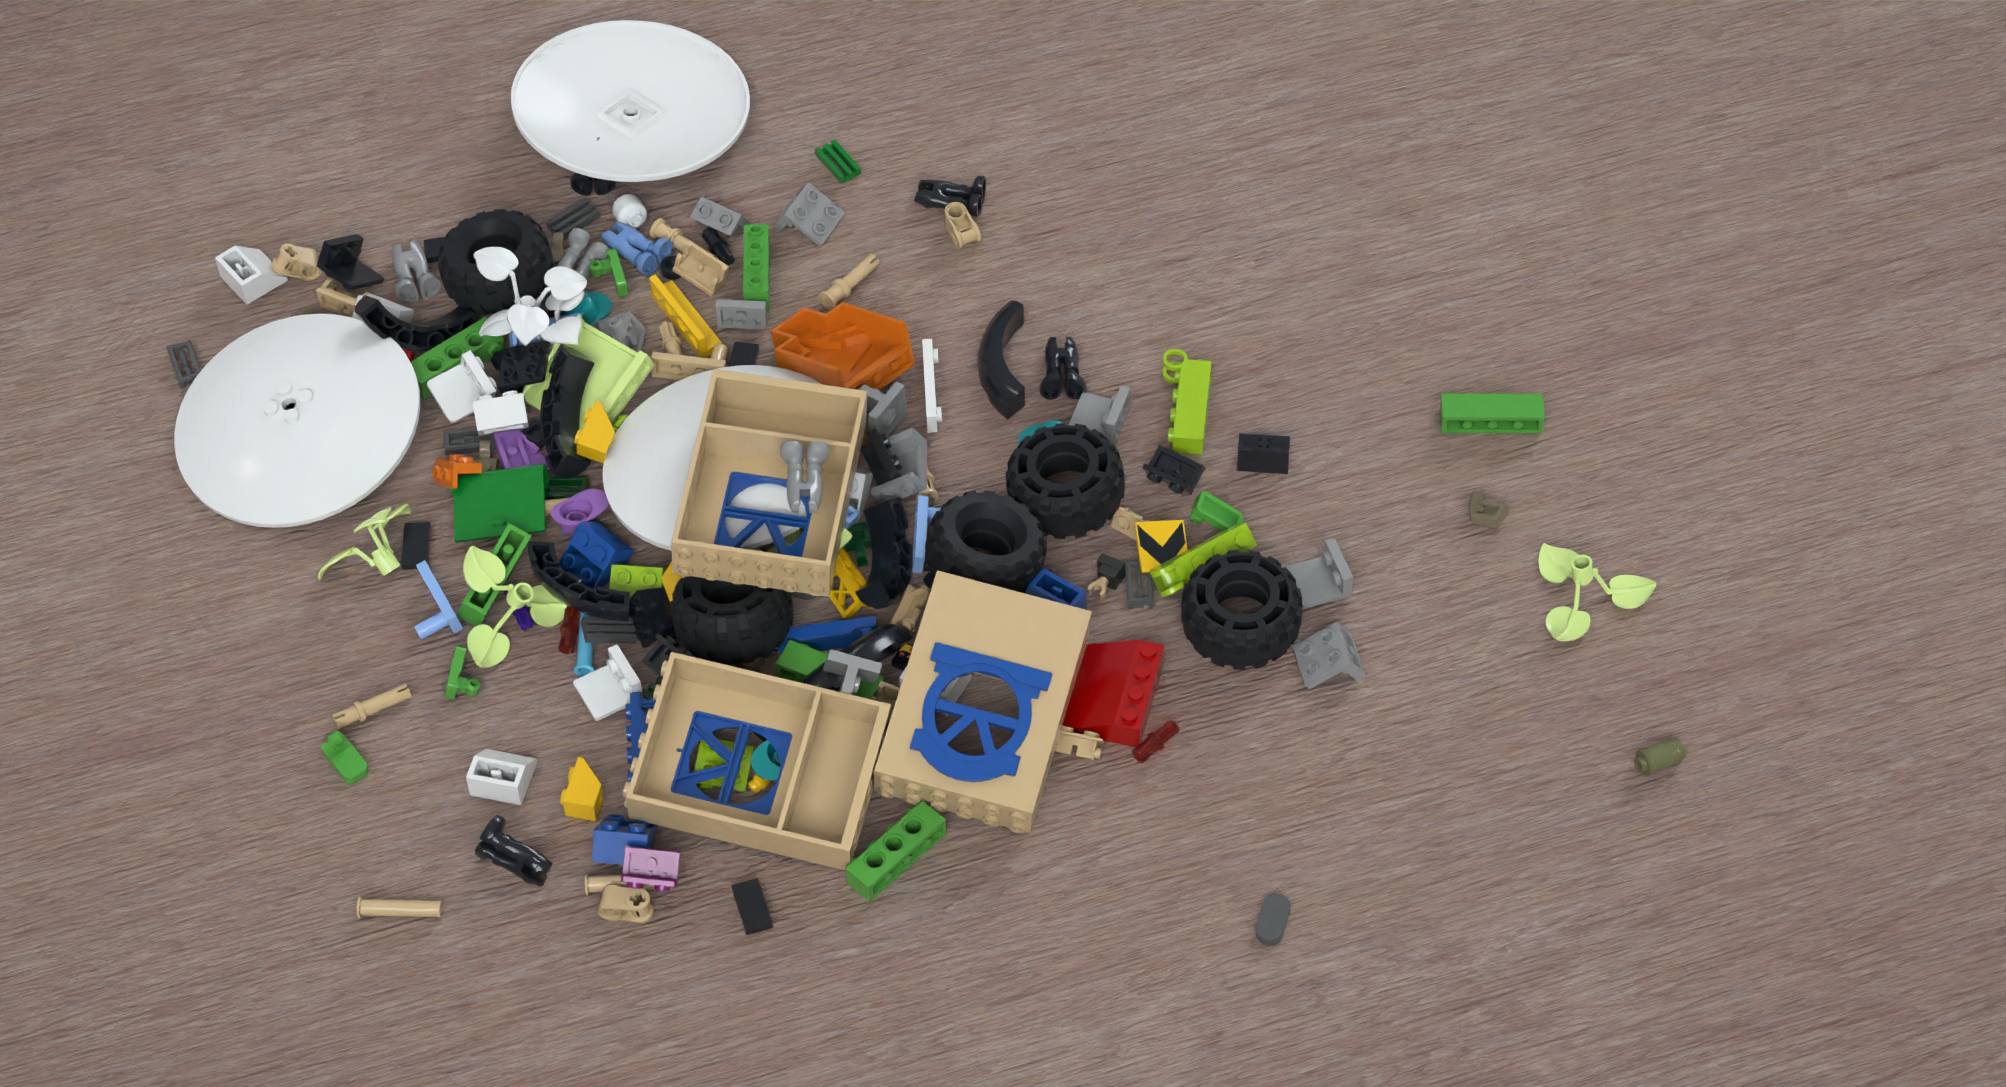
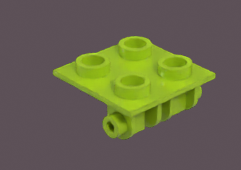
M612 564L609 589L630 592L631 598L637 590L661 588L663 568Z
M718 739L731 752L733 751L735 742ZM700 740L694 772L728 764L708 744ZM746 745L733 788L734 791L743 793L746 791L753 746ZM725 776L697 783L698 789L702 792H708L713 786L722 788Z

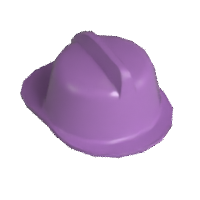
M588 489L555 505L551 510V517L560 524L562 533L568 536L575 533L581 521L593 522L595 517L607 509L609 503L604 491Z

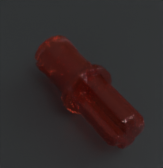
M569 606L565 608L563 623L559 627L561 638L558 650L563 654L575 652L576 637L579 634L578 621L580 612Z
M1173 720L1166 722L1156 732H1150L1147 738L1132 750V755L1138 762L1144 763L1155 752L1164 749V744L1179 732V727Z

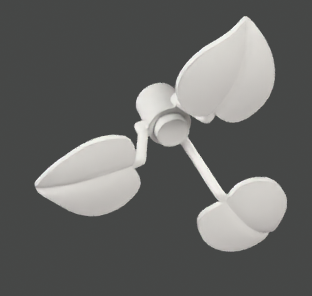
M486 247L476 251L473 255L479 272L487 279L502 281L510 275L515 295L514 302L516 304L508 310L507 320L513 333L524 346H527L533 339L541 335L549 325L548 315L539 308L548 292L551 291L553 298L556 300L567 301L581 294L587 285V280L581 274L570 268L558 266L546 272L544 283L548 287L543 290L537 300L528 295L520 298L516 276L512 271L518 267V259L511 251L502 247Z
M585 290L577 297L567 301L556 300L552 294L547 298L545 306L548 310H555L556 323L548 326L541 333V336L539 335L536 338L539 342L549 341V354L552 352V347L555 343L578 345L579 334L582 328L581 319L578 317L560 319L561 310H572L579 305L584 297ZM509 309L499 311L490 316L479 331L480 337L483 335L501 336L512 332L507 320Z

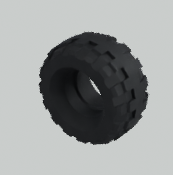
M494 209L491 212L483 211L477 213L476 216L459 222L457 227L452 228L445 235L446 240L441 242L437 256L439 263L437 265L446 293L450 299H454L457 305L476 311L480 315L494 314L510 309L516 303L514 302L515 295L510 275L502 281H492L484 277L479 272L473 257L476 251L486 247H502L511 251L516 256L518 267L512 271L516 276L520 298L528 295L536 299L540 296V291L547 287L544 283V276L548 270L554 268V260L545 231H542L541 226L530 216H524L522 212L515 210L510 212L505 211V209Z
M1058 423L1050 428L1045 426L1035 430L1036 433L1031 437L1029 435L1026 436L1017 448L1014 449L1008 460V470L1006 472L1008 496L1015 498L1016 502L1019 504L1023 503L1032 510L1031 514L1033 517H1038L1042 525L1044 536L1050 534L1056 539H1066V536L1078 538L1086 536L1088 531H1097L1104 526L1106 519H1112L1120 507L1121 499L1124 498L1125 478L1119 451L1114 444L1112 445L1107 440V437L1096 429L1091 431L1086 425L1077 423L1074 426L1066 425V423ZM1065 471L1084 473L1080 478L1069 483H1052L1045 480L1051 475Z
M984 490V493L970 491L965 492L963 496H955L943 504L940 511H936L930 523L925 542V560L929 571L934 576V579L938 570L1025 593L1028 585L1042 570L1047 551V540L1044 539V530L1038 517H1033L1031 514L1032 510L1025 504L1016 502L1015 498L1008 495H998L993 491ZM972 548L987 549L998 556L983 554Z
M1231 550L1223 556L1216 554L1210 557L1205 562V565L1200 564L1191 573L1188 584L1184 586L1181 602L1183 631L1187 640H1190L1191 644H1193L1194 649L1202 657H1210L1213 664L1221 667L1225 665L1234 666V670H1245V667L1254 666L1255 669L1266 666L1269 660L1276 661L1285 654L1287 648L1294 644L1298 637L1302 622L1301 590L1297 588L1296 579L1286 567L1282 568L1279 561L1271 556L1266 558L1261 556L1260 552L1249 550V553ZM1244 597L1257 600L1264 607L1252 614L1239 615L1225 610L1220 606V603L1226 599Z
M693 576L679 579L672 593L673 600L670 601L674 631L678 641H682L683 647L696 658L700 657L704 660L734 666L737 663L746 664L754 662V659L764 658L772 653L775 647L778 648L786 640V635L789 633L794 619L791 592L746 584L738 585L720 580L710 581Z

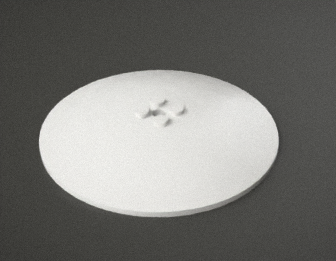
M621 20L581 26L562 33L537 48L524 61L514 78L511 89V108L515 124L522 136L537 152L555 164L593 178L619 182H643L668 179L692 172L724 154L737 141L745 128L750 111V94L748 84L739 66L727 53L711 41L672 25L649 21Z
M305 314L265 324L242 335L216 354L200 371L187 390L177 415L174 431V447L179 469L195 496L214 512L230 520L246 525L271 528L292 527L323 520L342 512L367 497L391 475L401 462L412 442L419 421L420 389L418 379L411 362L402 348L391 337L386 339L379 337L361 320L336 314ZM291 403L296 404L293 409L285 410L287 405Z
M739 365L718 368L726 371L821 384L799 372L773 366ZM713 370L701 372L677 381L652 395L639 405L616 431L615 441L608 449L607 458L603 464L604 490L615 516L634 535L648 543L672 551L671 541ZM776 484L751 486L735 496L729 506L807 517L802 501L800 502L799 513L791 511L787 500V488ZM725 518L726 528L731 538H735L752 522L744 519ZM764 523L741 547L750 550L772 543L773 540L766 524ZM778 525L783 538L800 529L798 527Z

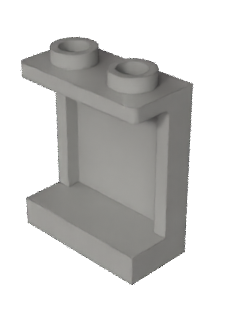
M913 427L888 437L892 445L889 450L892 456L897 455L903 468L900 469L901 477L871 489V495L880 503L899 497L903 499L927 489V440Z

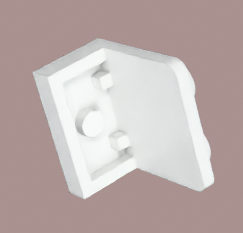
M471 350L462 354L459 365L427 382V388L450 423H455L474 413L472 401H478V397L492 395L495 398L497 386L492 377H487L483 371L484 365L478 356L475 357Z

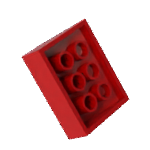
M1143 640L1088 644L1063 726L1073 728V733L1083 735L1084 731H1091L1100 734L1099 738L1104 741L1139 748L1164 665V645Z

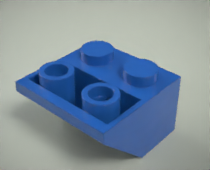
M581 521L560 559V567L566 572L569 571L582 579L585 586L592 589L598 586L604 587L610 582L612 564L626 565L634 550L600 522Z
M1044 568L1028 585L1025 592L1028 595L1087 610L1086 591Z
M617 814L604 817L594 829L592 862L623 865L625 846L653 849L658 825L642 820L624 819V816Z

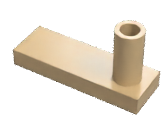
M716 344L710 359L653 352L651 360L655 365L651 370L652 377L682 380L701 372L726 367L725 359L728 348L724 344Z

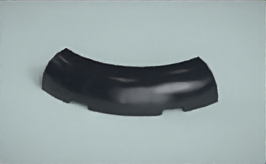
M366 295L358 301L354 311L361 321L382 339L391 337L400 347L415 351H429L479 321L472 310L461 306L434 320L425 322L401 321L391 314L378 299Z
M1013 300L1006 303L991 319L983 334L978 352V374L981 386L984 387L985 392L989 396L990 403L1007 420L1025 406V387L1012 375L1003 356L1005 345L1008 344L1014 333L1024 324L1023 304Z
M560 344L549 369V373L552 374L549 387L543 391L540 408L541 443L546 446L548 455L545 459L553 474L560 478H571L585 471L591 463L588 458L577 454V444L574 443V439L579 430L583 392L595 363L581 352L564 344Z
M900 497L884 501L863 510L871 538L872 567L866 584L860 590L855 591L859 600L867 607L880 609L897 603L902 598L901 594L907 588L911 579L912 545L906 540L905 530L909 526Z
M528 541L531 568L539 582L553 597L579 612L602 619L628 622L630 592L599 586L592 589L585 586L582 579L569 571L565 572L560 567L554 543Z
M883 624L861 636L839 652L881 662L895 654L913 637L901 626ZM822 663L799 682L829 690L834 688L835 691H838L843 676L824 671V663Z

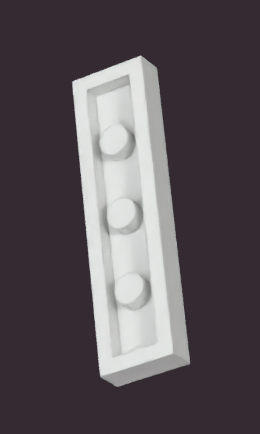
M922 339L927 433L937 432V422H942L941 407H936L934 364L938 363V348L933 349L932 339Z

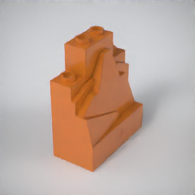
M841 302L827 313L804 307L770 331L775 348L774 354L777 366L799 372L823 385L859 390L865 384L871 388L881 390L915 365L905 321L845 302Z

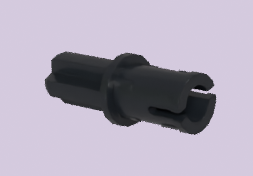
M706 228L703 231L705 234H702V238L709 245L710 253L715 254L720 261L728 266L733 264L735 259L727 248L726 240L721 239L715 229Z

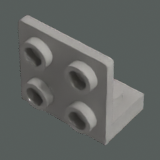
M807 182L794 195L773 226L781 231L786 225L789 227L794 225L814 243L821 246L844 215V211L812 184Z
M630 311L597 320L591 324L592 327L636 352L641 351L647 329Z
M1120 386L1117 395L1113 394L1111 399L1083 392L1068 425L1074 426L1077 423L1086 425L1091 431L1096 429L1107 437L1111 444L1115 445L1130 409V388Z
M1335 538L1325 540L1324 551L1321 552V557L1286 566L1296 579L1297 588L1301 590L1303 609L1352 596L1353 575Z
M1338 622L1329 625L1293 646L1305 687L1308 689L1321 684L1341 672L1346 675L1349 674L1356 681L1366 676L1352 634Z

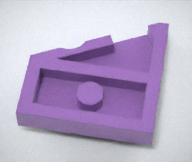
M519 429L493 433V441L503 469L546 464L548 471L550 470L545 457L539 452L540 448L533 442L528 441Z

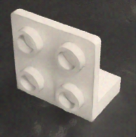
M617 644L608 648L609 659L606 660V666L573 681L575 689L595 721L625 709L626 704H630V693L639 692L641 693V698H643L641 681Z

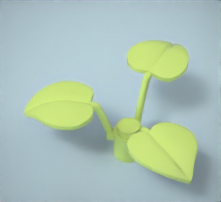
M404 504L389 513L392 510L391 507L383 509L358 525L353 532L356 534L367 526L379 548L371 553L374 558L371 559L358 548H349L332 557L323 565L318 573L319 581L330 565L342 558L355 554L366 560L371 567L376 565L383 576L399 567L400 563L390 548L384 528L390 519L399 515L411 514L410 506ZM376 528H379L384 545L381 544L374 531Z
M1543 543L1539 553V570L1545 580L1551 583H1562L1569 577L1575 581L1573 609L1567 606L1556 607L1546 617V628L1553 639L1558 641L1576 640L1588 631L1591 623L1590 615L1585 611L1577 610L1579 608L1580 586L1588 585L1593 577L1597 579L1607 594H1612V602L1624 609H1633L1641 606L1656 588L1655 581L1635 575L1616 576L1610 580V588H1608L1598 574V569H1593L1592 559L1589 556L1579 555L1572 550L1553 547Z
M473 545L468 549L463 563V573L467 584L478 593H485L491 587L495 591H508L506 599L510 606L494 629L488 625L481 624L469 632L467 647L475 664L479 667L489 668L495 666L508 654L510 647L509 639L506 635L498 633V630L516 609H520L525 605L531 607V618L543 627L557 625L573 609L553 597L543 585H537L532 588L529 584L521 582L515 587L513 584L498 586L505 578L503 562L496 555Z

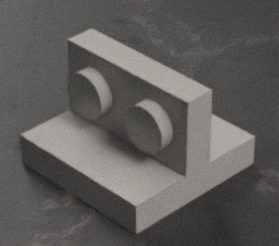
M896 381L888 392L883 394L880 390L864 384L859 390L867 391L866 425L869 426V431L876 428L881 435L885 433L887 437H891L907 417L905 385Z
M830 649L823 670L842 675L843 679L839 692L855 696L858 692L860 681L875 684L880 674L882 663Z

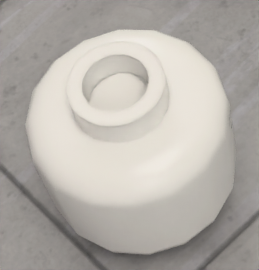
M622 195L613 204L612 213L617 221L635 229L642 226L646 221L647 210L636 195Z

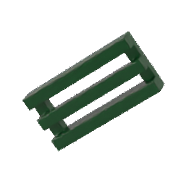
M549 476V485L555 486H549L548 489H545V500L570 498L581 491L588 490L589 477L560 478Z

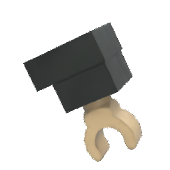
M1101 553L1097 560L1098 579L1089 585L1088 595L1091 596L1095 590L1101 591L1100 601H1103L1106 598L1107 587L1116 590L1125 577V562Z

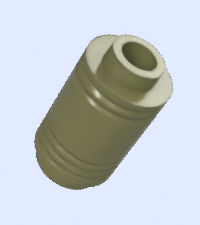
M1668 738L1638 750L1634 758L1635 767L1639 772L1649 776L1681 763L1682 759L1686 756L1685 748L1679 739Z

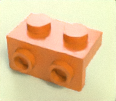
M449 454V458L435 459V465L432 468L435 484L450 489H457L458 474L482 473V463L473 461V457L464 456V454Z

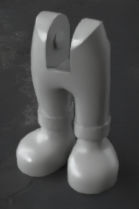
M573 228L569 233L568 241L570 248L566 250L564 257L560 260L557 267L562 266L572 269L580 257V253L588 245L590 235L580 228ZM601 242L591 243L575 271L587 280L590 273V263L594 260L601 261L607 259L606 250L610 249Z
M416 240L409 241V251L403 252L400 244L393 245L392 261L399 278L395 292L401 301L408 303L417 302L419 299L411 269L415 271L420 292L424 299L432 298L441 288L440 278L428 270L427 259L422 248Z
M787 441L780 447V455L789 465L787 467V500L792 512L799 513L801 502L799 496L810 497L808 499L810 513H817L820 507L823 490L821 465L830 454V448L824 442H812L806 449V483H803L802 478L803 446L797 441Z

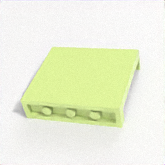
M577 315L582 321L578 345H564L581 352L595 363L582 396L579 429L583 430L586 424L583 422L585 413L588 408H593L595 401L601 402L611 425H613L655 364L646 353L632 350L585 323L582 317ZM555 343L552 347V352L548 357L545 381L525 385L523 388L524 400L529 406L538 411L541 408L543 391L548 389L551 380L550 366L562 343Z

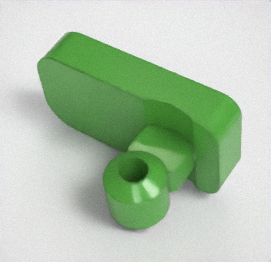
M616 248L606 250L607 259L592 261L589 265L590 273L594 277H599L602 274L611 272L618 297L628 295L627 284Z
M1202 491L1196 497L1189 517L1196 524H1201L1205 520L1221 532L1243 522V515L1240 511L1207 491Z
M457 645L455 647L444 698L454 700L456 692L466 693L468 696H476L479 692L480 682L477 679L460 677L466 653L465 647Z
M337 730L329 734L327 741L321 746L322 752L342 779L348 784H354L366 777L369 773L367 763L346 736Z

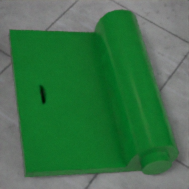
M546 464L482 471V473L458 474L457 489H450L451 495L454 498L455 543L500 538L509 523L528 534L546 532L545 489L549 488V474Z

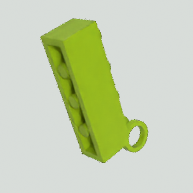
M1170 349L1163 355V378L1167 382L1179 384V386L1173 389L1172 403L1177 404L1176 408L1171 407L1170 423H1174V427H1169L1168 442L1173 443L1172 451L1176 453L1203 455L1212 361L1188 359L1187 354L1183 350ZM1171 355H1179L1184 361L1182 363L1177 361L1168 362L1167 358ZM1167 371H1175V378L1170 377Z
M1247 523L1237 524L1149 570L1161 597H1165L1183 588L1189 582L1191 573L1200 564L1205 565V562L1210 557L1216 554L1223 556L1231 550H1239V552L1244 553L1256 547L1257 544Z

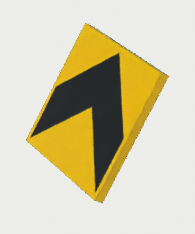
M1184 520L1134 523L1141 573H1150L1149 570L1188 550Z

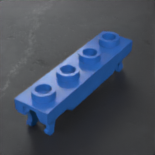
M860 616L856 619L833 620L828 623H811L801 627L790 628L789 633L786 635V640L778 648L775 647L774 651L779 652L781 655L790 640L797 643H805L818 651L845 648L861 636L876 629L875 616Z
M639 692L630 693V704H626V718L631 720V726H626L627 742H632V748H627L628 764H632L634 757H639L641 750L638 748L640 735L642 732L646 733L647 713L649 708L654 709L656 702L653 698L649 700L641 698V693ZM628 770L629 782H631L633 773L630 772L631 770Z

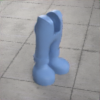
M619 221L612 225L614 232L606 230L601 234V239L610 249L616 248L619 255L637 266L638 271L646 276L656 273L658 264L660 265L664 258L669 257L673 249V243L669 239L660 238L654 243L635 228Z

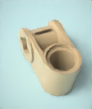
M960 202L949 203L945 207V228L951 236L955 247L961 249L963 245L973 241L980 242V230L966 207Z
M283 244L280 248L279 256L271 262L272 269L282 276L311 281L321 275V269L316 267L318 262L317 252L311 248Z
M606 885L603 890L598 914L610 921L619 920L645 923L652 918L654 909L650 903V895L645 889Z

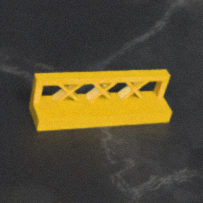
M656 275L649 277L652 298L696 354L701 358L711 355L714 346L718 343L722 344V342L672 280L663 284Z
M843 547L839 550L834 576H839L841 579L839 590H834L832 582L829 597L843 619L849 620L862 606L867 607L859 600L855 591L860 590L866 584V580ZM846 595H851L854 602L847 609L845 607Z

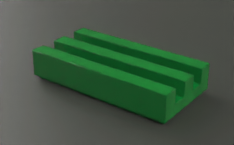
M835 139L831 141V145L826 143L823 145V149L819 147L815 149V155L841 184L861 174V168ZM826 154H829V156L835 161V164L839 168H841L846 175H843L839 171V169L832 163V161L826 156Z

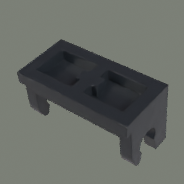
M1239 433L1237 471L1288 474L1290 436Z

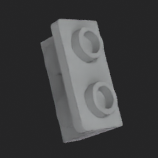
M702 196L691 214L693 220L730 237L733 236L738 228L744 231V225L750 224L742 214Z
M716 299L717 328L767 329L769 313L766 310V301Z

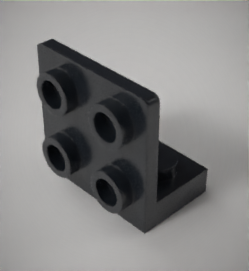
M354 234L324 241L316 267L324 271L326 276L334 278L341 283L345 289L353 291L359 288L371 287L383 283L384 280L381 275L358 260L364 240L360 235Z
M549 341L530 343L527 346L519 345L503 349L497 384L501 394L509 391H517L520 394L523 391V386L545 381L550 350Z

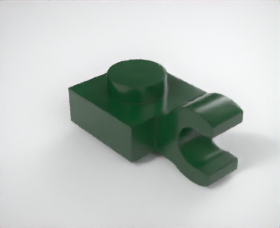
M865 521L855 523L848 529L852 534V538L845 545L846 552H855L858 568L868 566L866 548L872 547Z

